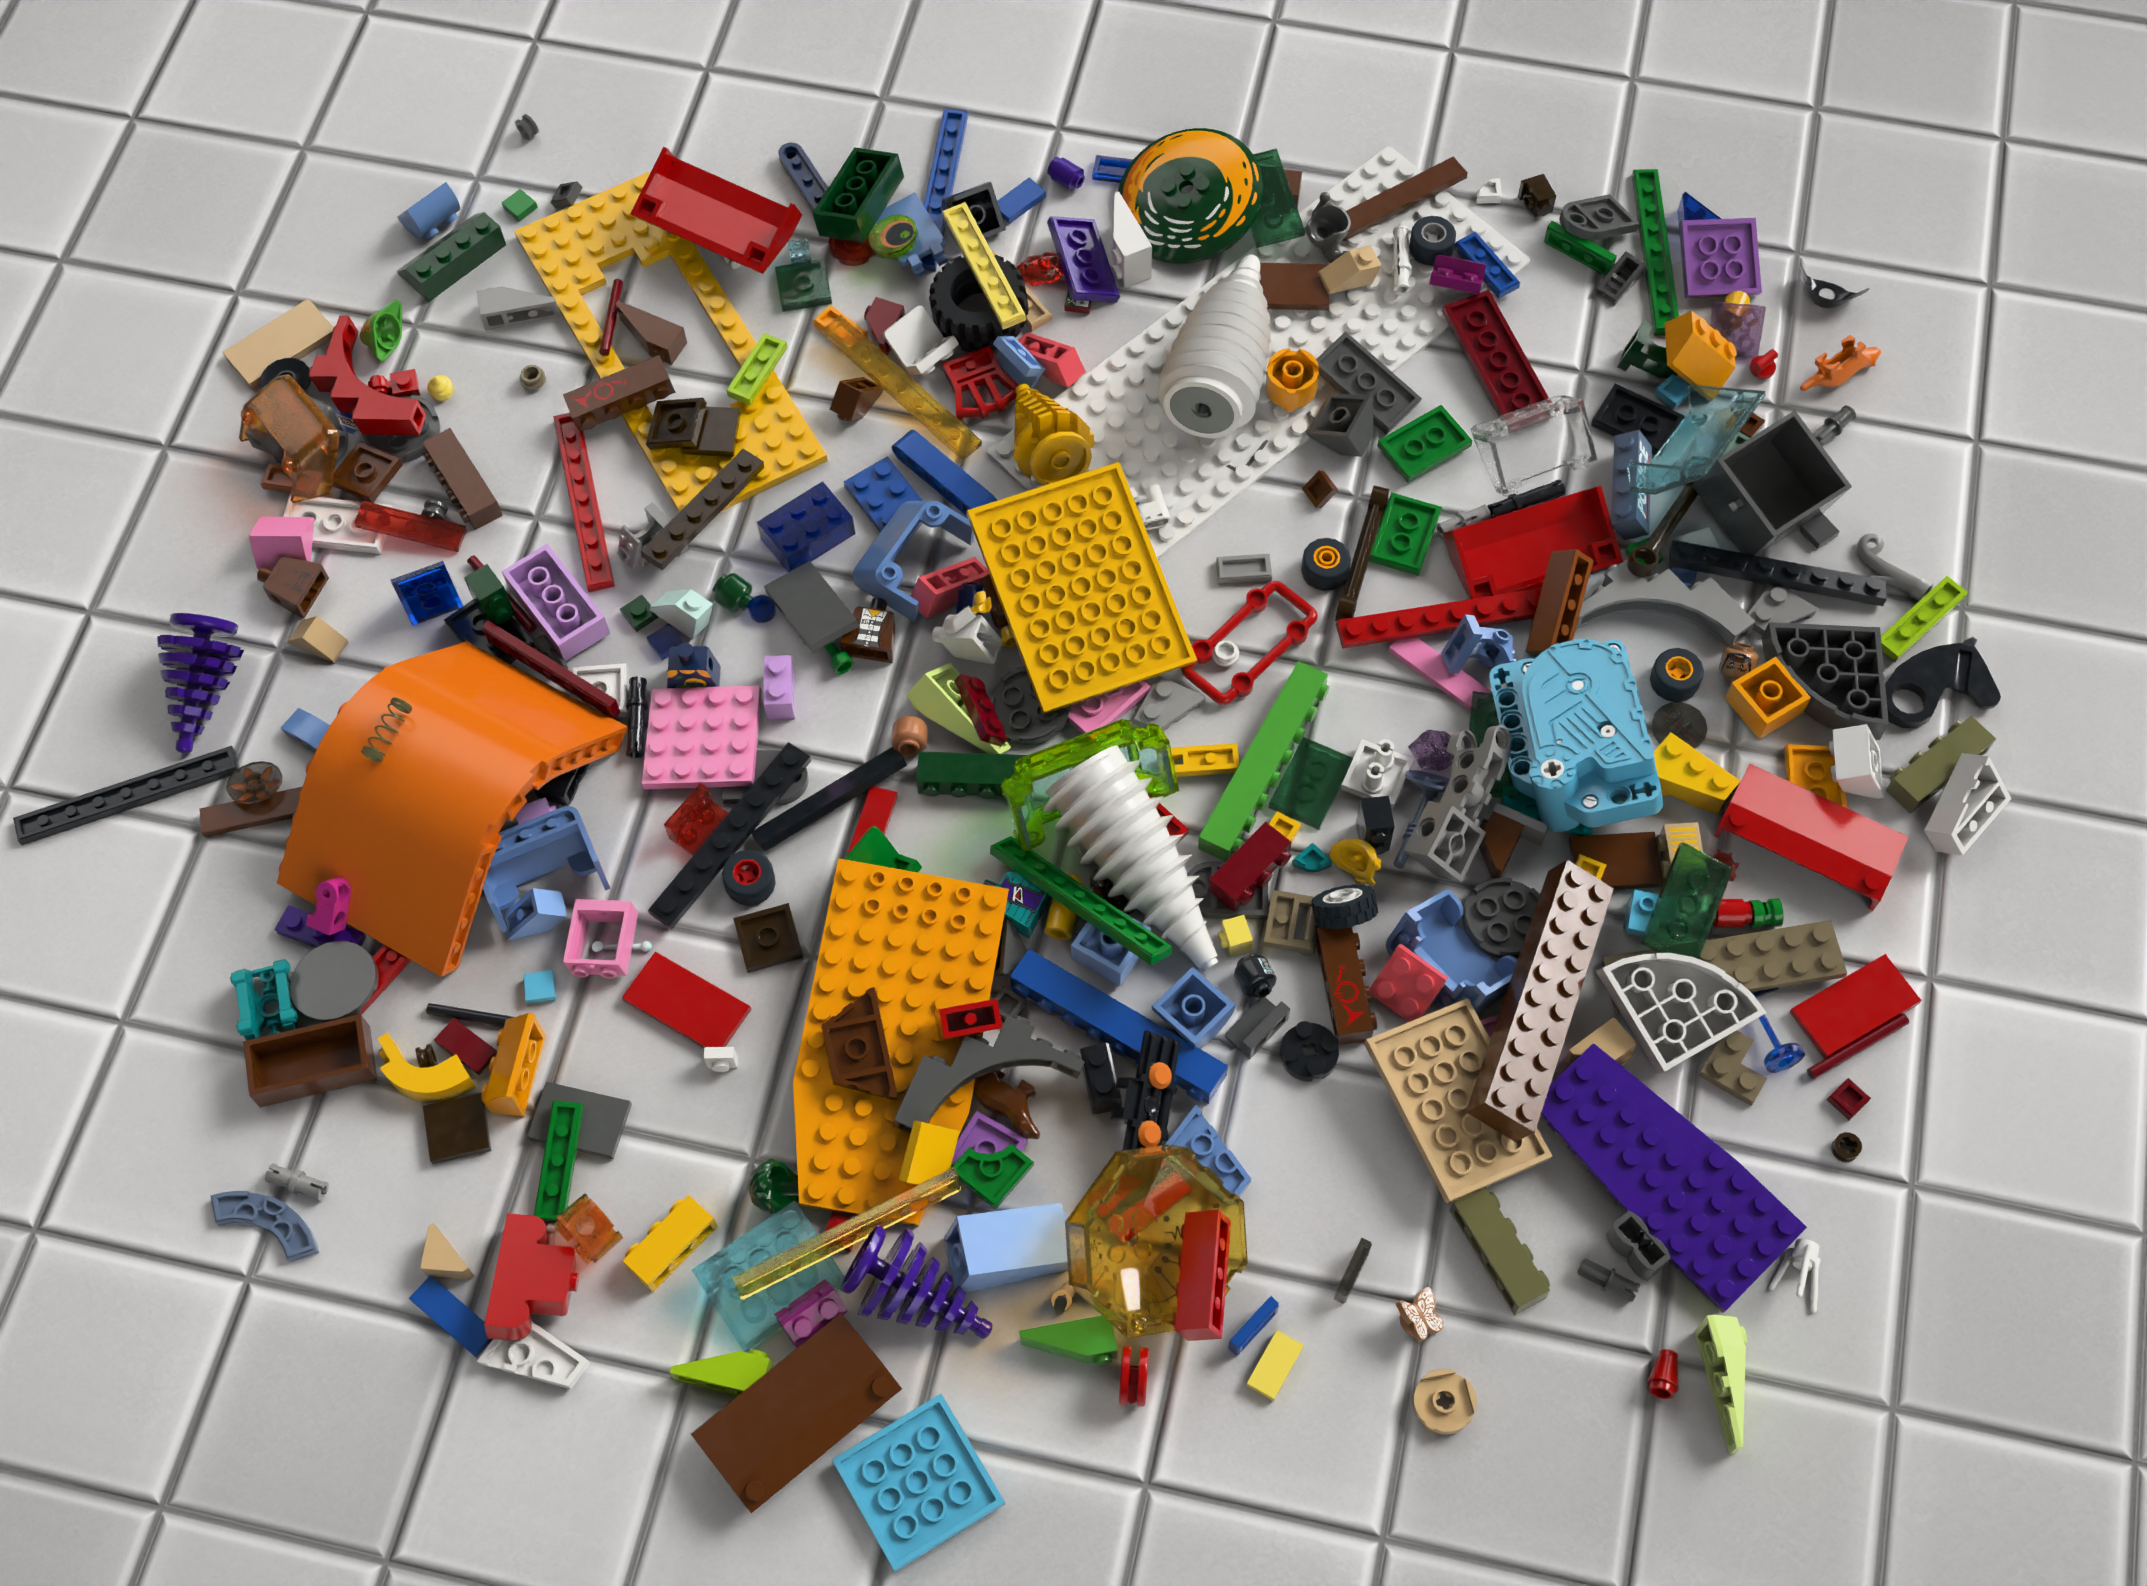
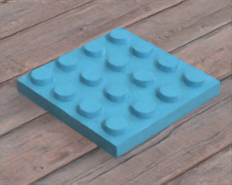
M942 1394L937 1395L832 1459L895 1573L1005 1505L1004 1499Z

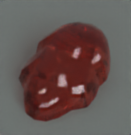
M1044 252L1041 255L1028 256L1023 262L1015 266V269L1019 270L1022 274L1023 281L1031 286L1053 283L1064 275L1056 252Z

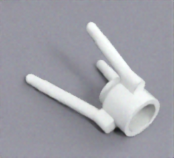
M1797 1239L1794 1248H1787L1785 1258L1769 1285V1289L1774 1290L1790 1262L1793 1261V1266L1801 1270L1796 1296L1801 1298L1807 1273L1811 1270L1810 1310L1812 1313L1817 1311L1818 1269L1821 1261L1818 1258L1820 1246L1811 1240Z

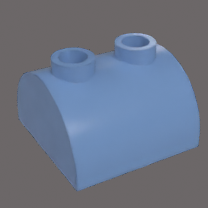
M445 182L397 216V218L414 237L421 239L425 236L428 240L439 232L436 227L444 222L448 226L459 218L456 213L460 210V204L450 186Z
M1193 967L1152 1005V1010L1194 1048H1201L1211 1041L1225 1026L1235 1009V1004Z

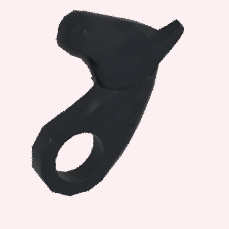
M1971 637L1963 643L1936 646L1912 656L1899 665L1885 684L1888 721L1901 728H1918L1924 725L1932 717L1938 701L1946 688L1967 695L1981 710L1992 709L1997 706L2001 695L1984 659L1976 647H1974L1977 639ZM1899 690L1915 692L1921 698L1924 709L1915 714L1903 712L1895 706L1892 694Z

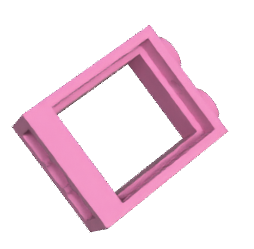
M575 899L563 960L564 965L571 974L577 977H588L589 974L600 975L604 978L627 976L638 918V911L632 902ZM589 922L622 923L615 960L582 959Z

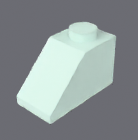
M692 589L666 591L650 606L649 610L693 639L709 624L713 604Z

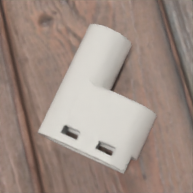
M1151 485L1147 487L1145 493L1149 503L1138 505L1137 508L1146 530L1169 524L1171 518L1160 486Z

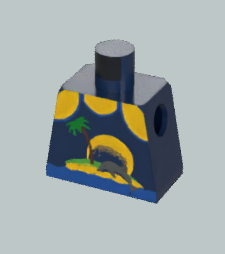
M682 643L679 646L669 648L667 688L720 687L721 666L709 647L692 646L689 643Z

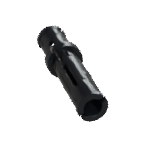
M1558 479L1518 495L1515 493L1508 495V498L1489 504L1487 507L1491 512V518L1498 517L1565 495V486L1563 483L1560 484L1562 481Z
M638 676L629 679V699L626 702V708L629 710L626 756L630 758L633 757L634 751L635 758L644 756L645 711L648 708V701L645 700L647 680L640 677V683H638Z

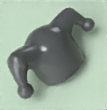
M1322 192L1319 198L1320 201L1308 220L1306 232L1310 242L1315 247L1320 248L1327 260L1332 263L1347 252H1340V243L1350 229L1351 220L1342 207L1327 203L1330 200V195L1327 192Z

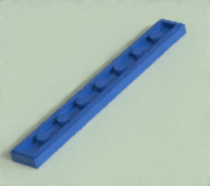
M944 109L923 205L942 236H944L946 226L942 214V199L952 196L968 120V111ZM932 253L920 259L924 270L936 271L938 263Z

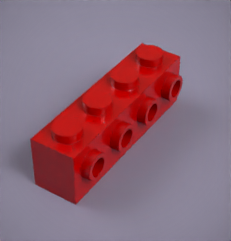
M1219 1209L1185 1212L1184 1224L1181 1226L1183 1242L1182 1253L1178 1257L1180 1275L1179 1282L1176 1284L1177 1309L1173 1315V1325L1175 1331L1187 1341L1222 1339L1231 1220Z

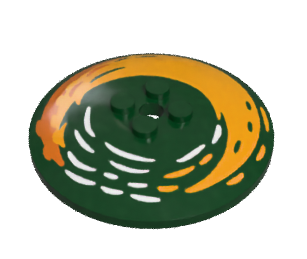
M1192 128L1165 135L1143 149L1126 169L1118 192H1120L1151 243L1152 258L1166 263L1188 264L1204 261L1223 253L1235 245L1248 232L1260 211L1264 184L1259 164L1253 153L1244 143L1222 131ZM1185 186H1193L1189 193H1181Z

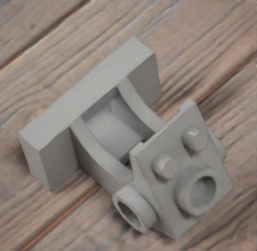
M653 502L644 508L649 522L647 527L637 534H632L623 525L621 535H619L620 540L617 554L632 570L641 567L647 568L651 565L650 562L641 556L642 546L652 540L670 522L667 516ZM688 545L679 553L680 556L689 550Z

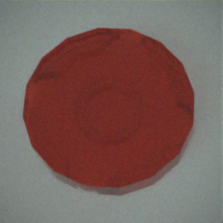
M874 229L871 230L864 243L829 238V248L833 258L838 259L839 263L848 266L867 263L869 258L877 254L879 247L877 233Z

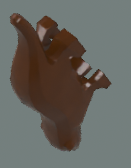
M1001 1070L990 1072L975 1079L973 1090L977 1101L982 1107L1007 1118L1016 1132L1022 1137L1036 1140L1040 1138V1131L1032 1121L1027 1103L1029 1097L1036 1096L1034 1087L1022 1079L1018 1088L1014 1089L1008 1083L1000 1081L1006 1075Z

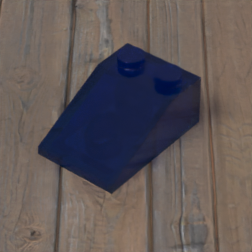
M444 561L391 579V583L412 626L463 607L455 582Z

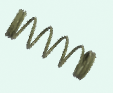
M393 697L387 706L391 714L381 716L382 722L386 726L378 725L374 728L379 737H369L368 742L371 747L365 746L361 750L364 756L375 762H382L384 760L383 756H386V754L375 748L370 739H380L392 745V742L383 738L376 729L383 727L399 733L391 728L383 720V717L390 716L405 722L404 719L391 711L390 705L407 714L412 711V706L409 703Z

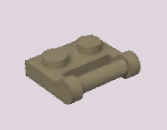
M1272 890L1263 946L1295 951L1305 956L1314 955L1316 944L1313 942L1316 922L1312 899L1315 897ZM1299 907L1307 909L1302 940L1294 939Z

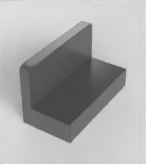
M1266 997L1259 998L1226 1032L1225 1038L1251 1059L1287 1022L1290 1008L1282 1001L1275 1006Z

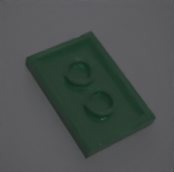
M1303 737L1269 802L1268 808L1320 830L1341 788L1353 758Z

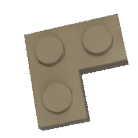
M1737 1030L1717 1042L1698 1075L1750 1106L1754 1103L1767 1080L1766 1077L1741 1064L1754 1040Z

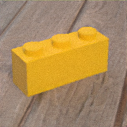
M690 1195L684 1200L679 1199L669 1210L670 1214L662 1222L657 1221L647 1232L648 1236L642 1242L632 1245L622 1260L627 1269L652 1293L718 1228L715 1219Z

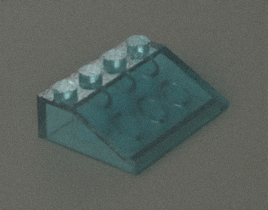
M793 1201L692 1269L696 1280L744 1352L750 1351V1349L782 1329L774 1316L776 1312L784 1307L788 1308L792 1301L824 1279L833 1286L835 1291L840 1289L844 1279L841 1270L796 1201Z

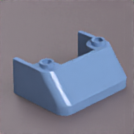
M907 501L901 504L853 570V581L859 589L874 598L886 600L887 606L913 622L918 620L919 601L897 589L902 582L903 572L900 566L894 562L922 523L932 528L941 527L970 546L974 540V533L969 520L938 501Z
M572 806L561 807L500 832L499 835L503 838L494 854L483 886L488 904L502 933L508 931L501 910L511 907L517 902L519 892L516 886L570 864L572 871L579 876L589 875L597 871L605 891L610 889L578 810Z

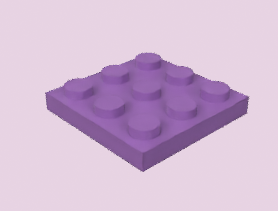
M1756 218L1683 220L1679 223L1685 298L1725 297L1733 291H1742L1748 296L1762 293Z

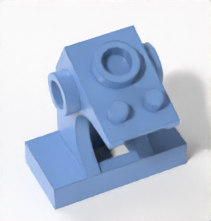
M1466 614L1441 652L1449 673L1459 674L1469 658H1477L1483 666L1491 667L1492 669L1497 665L1516 661L1513 658L1515 649L1512 648L1513 636L1503 629L1479 627L1475 616Z

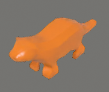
M1849 335L1841 340L1843 347L1841 352L1835 354L1831 359H1826V353L1815 359L1818 371L1800 386V390L1805 391L1818 385L1825 387L1841 386L1860 369L1876 366L1875 363L1881 351L1877 347L1866 348V345L1862 342H1858L1857 347H1854L1855 337Z

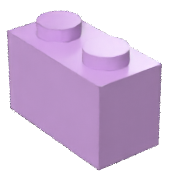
M791 655L764 656V708L767 720L795 719V669Z

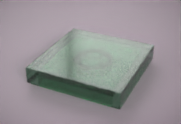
M824 259L775 267L783 312L832 304Z

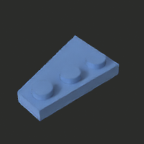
M1197 1105L1193 1107L1161 1149L1162 1154L1232 1205L1236 1203L1251 1183V1177L1231 1150L1227 1149L1214 1127L1210 1126Z

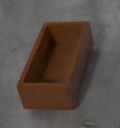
M361 1014L243 1041L249 1096L260 1108L377 1080L371 1029Z

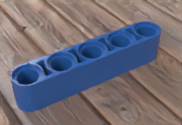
M910 430L892 445L893 453L903 464L964 515L967 516L966 513L969 509L997 501L992 493L917 431Z

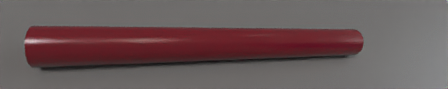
M615 279L612 285L599 350L602 356H608L610 353L618 313L616 302L620 301L623 281L620 279Z
M475 555L467 560V563L474 571L484 566ZM506 591L515 613L514 617L528 633L534 632L537 625Z
M1903 1013L1808 1068V1075L1815 1079L1909 1024L1908 1017Z

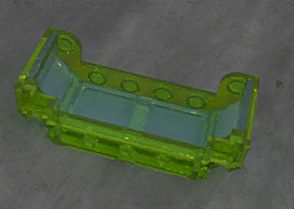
M1121 719L1017 759L1014 764L1015 772L1010 779H1004L1001 788L1009 805L1015 828L1013 834L1022 851L1025 852L1040 846L1046 838L1041 825L1061 818V814L1058 811L1043 812L1045 805L1050 799L1046 794L1048 788L1079 764L1112 746L1117 745L1128 762L1141 760L1134 772L1139 780L1153 778L1146 788L1149 795L1152 797H1167L1179 792L1170 742L1160 726L1149 723L1147 728L1132 726L1131 720Z

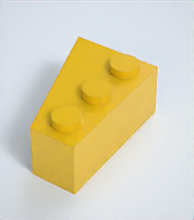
M1670 732L1654 751L1656 769L1663 796H1673L1684 800L1683 803L1718 814L1734 796L1740 780Z

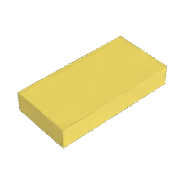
M1276 1330L1246 1386L1274 1401L1304 1345Z

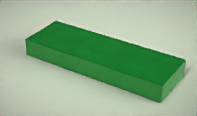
M1551 221L1547 226L1544 243L1604 276L1615 265L1617 255L1589 240L1570 234L1554 221Z

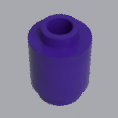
M1055 157L1048 166L1047 174L1050 175L1051 179L1070 191L1080 188L1085 180L1084 170L1064 157Z

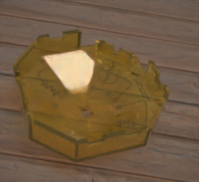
M1168 1144L1116 1151L1065 1221L1069 1285L1128 1339L1175 1331L1173 1315L1177 1309L1176 1284L1179 1282L1180 1275L1178 1257L1182 1253L1181 1226L1184 1224L1185 1212L1219 1209L1231 1220L1225 1296L1231 1289L1228 1283L1236 1272L1242 1273L1248 1264L1244 1201L1236 1194L1230 1193L1223 1186L1224 1182L1209 1167L1202 1166L1194 1158L1196 1155L1188 1147ZM1129 1229L1137 1234V1239L1132 1241L1131 1246L1124 1239L1125 1235L1129 1234Z

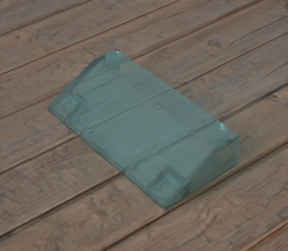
M1689 385V413L1650 463L1631 461L1627 463L1630 492L1656 495L1705 477L1766 396L1765 391Z

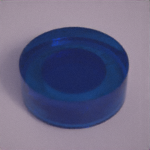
M759 595L749 602V613L754 621L766 623L774 618L776 606L771 597Z

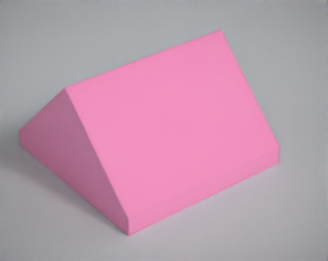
M260 517L249 534L256 568L260 569V567L266 566L273 569L282 557L311 562L314 518Z

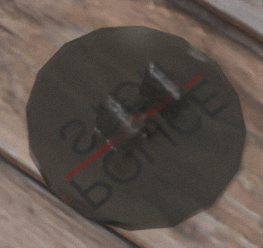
M1670 702L1661 706L1654 714L1651 723L1653 735L1659 744L1671 732L1694 749L1699 747L1705 740L1708 729L1706 719L1702 713L1692 705L1683 702Z

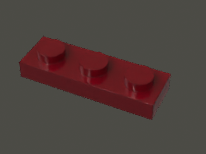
M960 674L954 681L980 741L1001 747L1008 739L1003 730V725L996 715L994 705L988 697L984 683L977 677Z

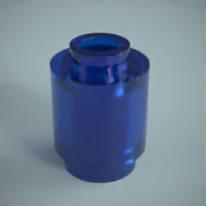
M962 582L961 589H958L956 614L967 606L972 607L975 605L974 595L977 592L983 591V584Z

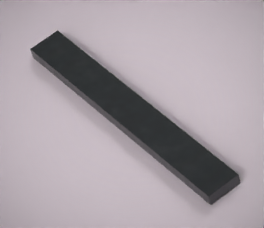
M229 746L14 817L18 842L21 845H25L241 773L235 749L233 746Z

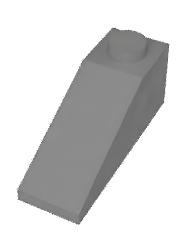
M507 287L488 288L477 291L479 313L485 330L561 317L555 297Z

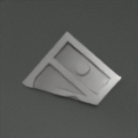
M1769 585L1748 612V615L1755 621L1752 630L1763 636L1769 622L1796 623V621L1807 616L1808 618L1813 617L1818 608L1786 588Z
M1157 676L1134 717V724L1159 735L1168 729L1170 724L1184 718L1188 711L1197 705L1199 707L1202 706L1205 702V695Z

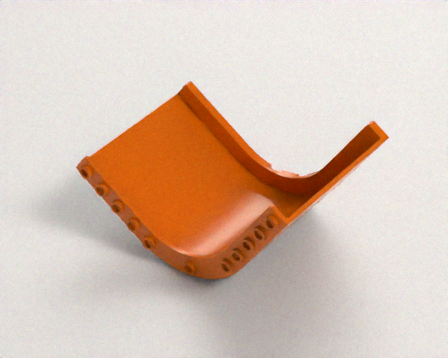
M467 641L387 666L365 683L348 702L340 706L336 718L326 731L313 759L307 764L305 770L307 773L299 792L298 806L292 817V828L285 843L286 850L283 860L279 865L277 884L316 905L318 902L316 888L320 883L335 877L345 878L351 887V898L346 923L438 976L443 977L457 970L460 965L490 864L503 838L499 835V832L506 820L513 821L527 802L525 795L532 788L539 790L547 782L561 774L618 752L622 746L628 726ZM396 697L409 703L412 706V711L407 714L390 705L391 711L404 719L405 722L390 716L383 717V720L399 733L383 727L376 729L383 738L392 742V745L380 739H370L375 748L386 754V756H383L384 760L382 762H375L364 756L361 750L365 746L371 747L368 742L369 737H379L374 728L378 725L386 726L382 722L381 716L391 714L387 706L390 704V700Z

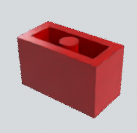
M998 999L934 1010L939 1039L1002 1028Z

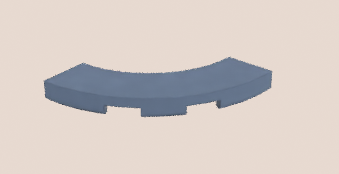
M230 1191L210 1195L215 1222L218 1226L231 1223H247L266 1229L278 1239L289 1262L320 1253L313 1233L306 1222L282 1201L269 1195L265 1196L250 1193L249 1191Z

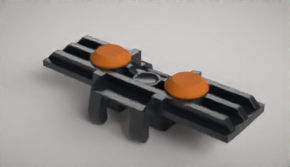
M1147 1030L1143 1034L1136 1078L1121 1077L1117 1079L1116 1087L1127 1089L1123 1108L1111 1111L1110 1119L1125 1121L1124 1124L1127 1125L1118 1171L1150 1181H1156L1163 1141H1168L1169 1137L1167 1126L1172 1098L1177 1092L1176 1084L1173 1082L1181 1041Z

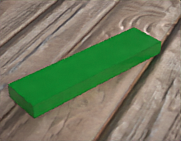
M556 1100L552 1102L534 1216L541 1218L545 1222L565 1223L584 1110L583 1103Z

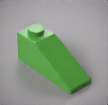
M1107 1315L1019 1331L1021 1345L1080 1362H1094L1095 1366L1110 1364L1113 1362L1112 1359L1118 1358L1112 1319Z

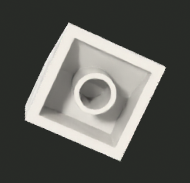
M1868 725L1834 729L1833 740L1829 741L1831 756L1835 757V765L1831 766L1833 781L1838 782L1843 792L1875 799L1884 798L1880 748Z

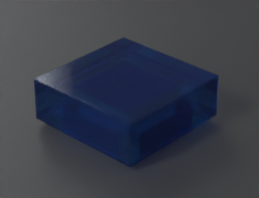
M669 623L646 637L648 643L661 660L669 657L670 647L679 646L684 643Z

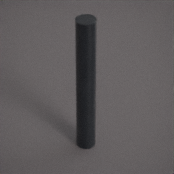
M428 1003L426 1009L428 1015L504 1027L507 1019L513 1018V1016Z

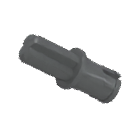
M1845 405L1833 417L1825 419L1824 425L1813 433L1822 446L1834 436L1840 435L1843 428L1856 418L1854 409Z
M1583 1259L1577 1271L1579 1276L1602 1286L1603 1291L1608 1289L1628 1299L1630 1302H1633L1636 1295L1624 1288L1627 1287L1635 1292H1638L1640 1288L1639 1283H1635L1615 1273L1616 1269L1612 1268L1609 1270L1589 1259Z

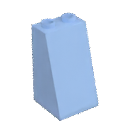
M1062 1203L957 1216L944 1236L954 1290L960 1286L965 1293L1067 1271L1076 1259V1246L1073 1241H1070L1068 1232L1070 1220L1068 1214L1063 1211Z

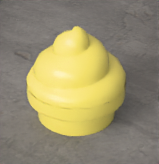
M436 375L429 380L427 391L432 398L437 401H445L452 396L454 386L447 376Z

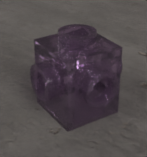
M1426 730L1408 746L1421 769L1442 771L1452 764L1451 760L1454 759L1446 751L1451 736L1445 731Z

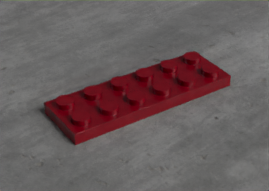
M1490 290L1443 306L1442 313L1508 434L1556 417V409Z

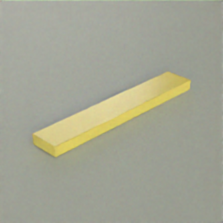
M964 202L942 211L945 222L1001 328L1004 330L1026 321V315L967 204Z

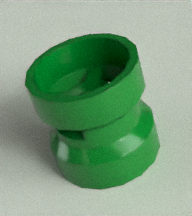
M1779 898L1768 899L1767 902L1749 900L1752 906V922L1749 924L1751 929L1762 928L1763 925H1769L1770 927L1782 926L1784 914Z

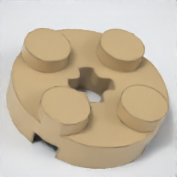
M1450 1369L1433 1370L1427 1373L1416 1386L1412 1400L1414 1413L1429 1432L1439 1434L1457 1433L1470 1423L1475 1412L1477 1398L1473 1386L1466 1378L1463 1379ZM1440 1394H1445L1446 1398H1452L1453 1403L1449 1405L1447 1410L1436 1403L1440 1399Z

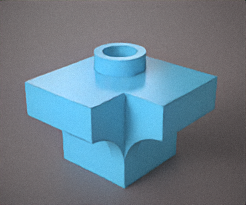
M1634 889L1627 902L1623 929H1626V933L1655 939L1658 929L1671 930L1673 927L1677 899Z

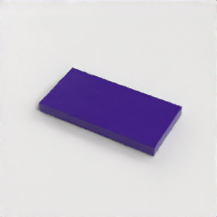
M1050 216L1047 224L1071 299L1117 302L1120 294L1095 219Z

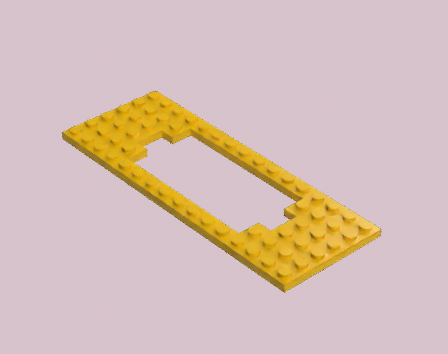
M649 172L514 231L518 242L550 296L555 297L560 313L599 379L625 368L612 346L608 356H602L599 353L603 331L581 295L607 284L600 269L635 254L642 267L671 256L740 369L757 344L695 245L674 234H668L667 231L630 214L650 175ZM774 370L751 405L738 400L729 404L730 408H739L741 413L734 457L742 449H745L764 461V468L723 510L828 461L827 454ZM647 405L621 415L678 512L734 458L682 454L681 448L650 450L646 442L653 415Z

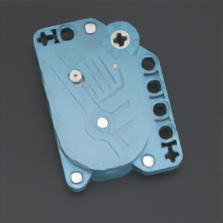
M1581 638L1560 644L1557 643L1543 651L1535 659L1528 658L1500 664L1491 669L1489 679L1499 725H1504L1511 735V747L1507 762L1512 784L1518 791L1535 799L1540 821L1548 824V829L1554 832L1568 831L1577 827L1579 823L1587 827H1598L1654 815L1662 809L1663 798L1650 735L1647 733L1646 720L1642 705H1640L1635 677L1632 675L1626 648L1621 641L1608 640L1605 643H1601L1594 639ZM1506 683L1507 687L1502 688L1501 684Z

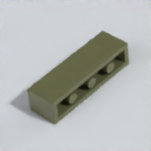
M1972 716L1963 723L1960 720L1955 722L1948 729V735L1944 738L1941 736L1935 738L1929 744L1928 751L1925 753L1919 751L1908 762L1910 765L1907 768L1899 767L1889 777L1891 783L1886 791L1910 814L1947 785L1962 753L1984 755L1995 742L1996 738Z
M1486 1187L1453 1201L1450 1212L1515 1316L1546 1299L1550 1292V1282L1542 1270L1538 1271L1532 1262L1533 1255L1528 1246L1521 1244L1515 1235L1517 1230L1511 1219L1503 1216L1499 1209L1501 1206L1496 1195L1493 1192H1488Z

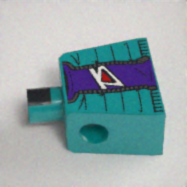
M1007 872L1001 884L986 879L983 883L984 885L1009 889L1003 921L1007 919L1012 921L1017 932L1030 939L1051 896L1019 873Z

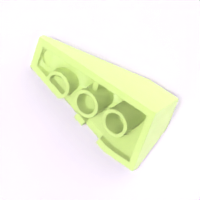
M951 663L925 673L906 694V697L917 711L989 754H1004L1011 749L1007 741L1001 747L980 741L954 681L960 673Z
M1708 1315L1694 1333L1729 1454H1736L1743 1447L1745 1345L1747 1344V1335L1744 1327L1739 1326L1737 1317Z

